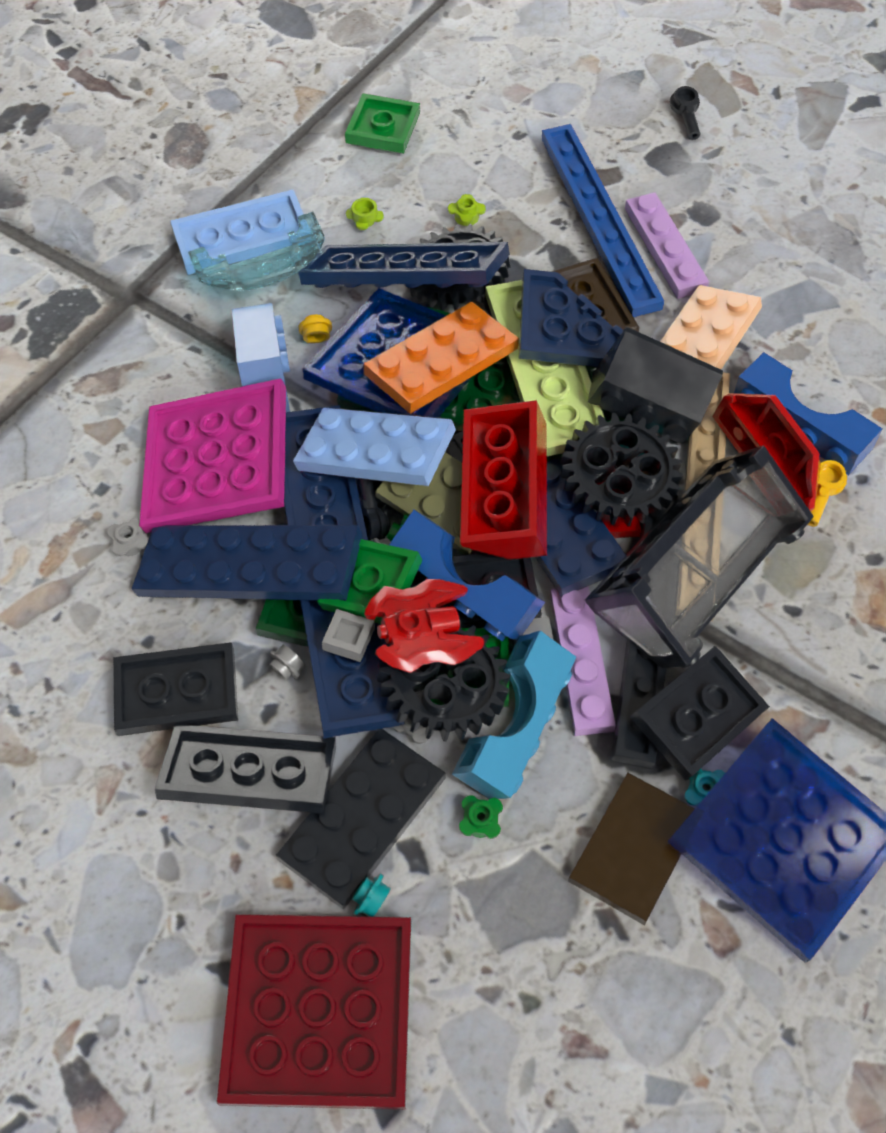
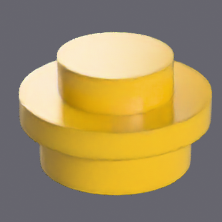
M319 314L309 315L298 325L299 333L307 343H321L330 338L332 322Z

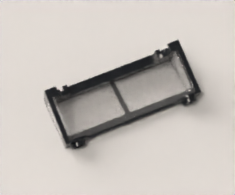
M764 445L713 461L584 601L597 616L662 669L689 667L701 656L700 651L703 647V642L700 638H697L775 545L782 542L790 544L797 541L804 535V528L814 516Z

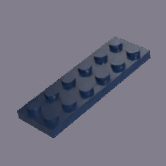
M508 242L326 245L298 272L301 285H314L316 288H325L330 285H344L346 288H354L362 284H374L377 288L388 287L392 284H404L408 288L418 287L422 284H436L437 287L441 288L454 284H468L469 287H481L489 283L510 253Z
M165 525L152 528L132 590L138 597L274 600L339 599L346 601L363 533L358 525Z

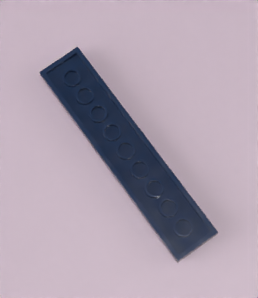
M340 405L323 408L340 409ZM323 408L286 412L284 507L287 525H358L363 533L362 539L368 540L355 478L298 471L293 462ZM300 600L323 738L405 725V721L400 723L396 721L399 708L387 711L386 704L389 697L379 695L382 684L377 681L380 658L376 656L375 652L380 646L387 644L385 639H380L377 633V626L381 624L375 623L374 632L363 658L359 662L322 649V641L335 613L323 610L317 602L318 600Z

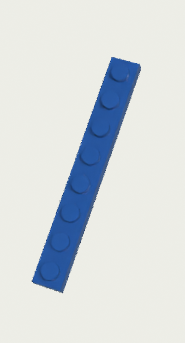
M567 124L542 130L541 140L632 316L637 317L663 310L664 299L572 125Z

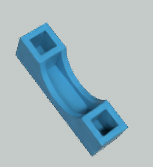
M542 631L519 636L504 668L505 673L510 674V681L515 693V710L508 727L498 736L488 735L469 738L452 775L488 799L511 798L523 782L522 773L528 760L539 748V737L545 724L551 720L556 711L555 702L561 690L571 679V668L576 660V656Z

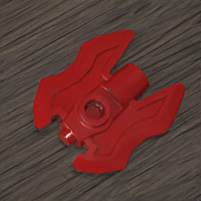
M426 579L416 587L406 589L383 587L371 598L364 613L365 617L369 620L382 617L381 625L377 626V633L380 639H385V642L390 644L389 647L386 645L380 646L375 652L376 656L391 667L412 673L422 665L434 662L456 665L480 650L484 645L482 637L449 634L459 631V615L454 606L441 607L464 596L468 591L467 587L441 579Z

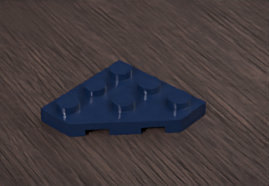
M524 269L522 277L519 359L597 367L623 330L618 325L611 326L602 318V311L583 294L580 296L575 294L567 286L568 281L558 272Z

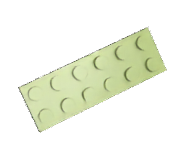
M522 280L486 286L485 296L492 317L520 339ZM519 345L517 350L506 356L520 401L537 400L547 423V456L565 452L567 440H572L575 429L582 431L585 421H589L595 426L598 415L604 418L599 405L588 403L592 383L585 366L519 359Z

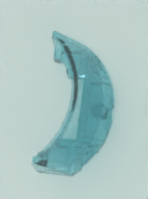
M314 211L298 216L299 229L295 234L294 231L288 233L291 246L230 266L225 254L218 255L219 259H214L209 256L204 247L188 251L197 281L221 289L252 290L279 283L295 275L313 260L325 241L323 231Z

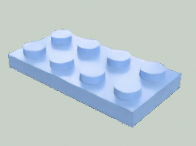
M294 189L170 221L187 275L312 243L311 231Z
M323 408L293 462L298 471L429 486L456 429L452 419Z

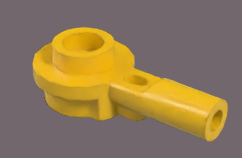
M827 460L821 462L815 508L811 511L814 517L807 524L809 526H818L829 496L841 493L847 484L845 468L836 461Z

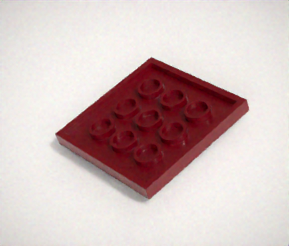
M236 914L217 1104L219 1106L406 1110L411 917Z

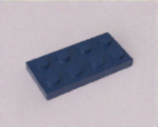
M552 459L547 461V556L535 558L562 598L563 595L569 592L578 591L603 580L626 554L602 520H596L597 513L594 509L583 513L585 502L583 500L577 503L572 502L575 490H564L567 479L560 476L563 465L560 464L561 462L558 459Z

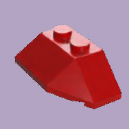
M734 393L725 395L712 417L738 453L764 445L811 512L815 508L821 469L818 450L776 395ZM769 462L762 469L753 472L781 511L799 507Z

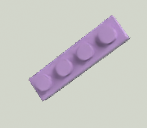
M654 192L627 199L625 210L676 298L680 299L692 295L699 285L708 287V278L657 194Z
M589 586L578 591L569 592L563 595L562 598L556 589H551L550 591L558 644L576 656V660L571 668V679L566 685L574 736L614 732L616 727L594 612L584 601L590 594Z

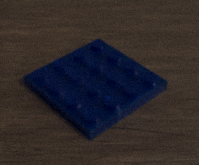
M378 288L302 368L304 380L378 413L439 418L471 378L410 414L364 375L365 362L446 317V315L381 288Z
M771 718L667 842L806 963L812 960L886 861V812L776 720Z

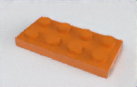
M470 302L365 362L364 375L411 414L517 350L519 338L476 304Z

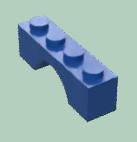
M763 352L738 377L734 394L776 395L818 450L820 457L826 461L833 460L840 463L849 476L873 450L883 428L853 409L838 414H825L804 406L795 397L791 389L790 379L793 370Z
M413 510L389 545L419 552L422 563L418 571L425 575L426 579H441L466 586L468 589L467 593L458 598L453 605L470 618H473L475 614L487 621L484 628L501 641L506 636L518 640L519 636L523 635L545 602L506 575L485 585L466 584L459 577L453 565L452 548L455 537L428 517Z

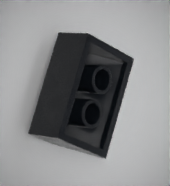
M626 326L593 372L588 403L599 405L601 409L610 413H616L617 416L624 419L627 414H631L632 422L638 424L642 418H645V428L650 429L658 425V434L662 436L669 435L670 439L683 444L702 422L722 378L723 370Z

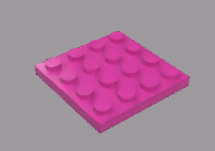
M281 378L149 406L139 526L145 533H150L152 528L165 525H192L284 507L286 386Z

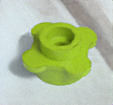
M464 194L456 203L448 205V212L454 214V219L459 225L468 226L478 222L479 215H483L486 212V206L483 203H478L472 195Z
M370 198L355 200L351 208L346 211V217L352 219L359 230H366L374 222H381L384 219L383 212L377 210L376 202Z

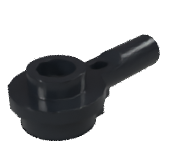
M682 86L677 88L671 95L670 107L673 111L682 115L689 139L696 140L701 135L695 112L700 105L699 95L694 88Z
M359 478L362 495L360 504L368 541L374 538L379 540L385 539L390 530V522L387 515L377 506L374 480Z

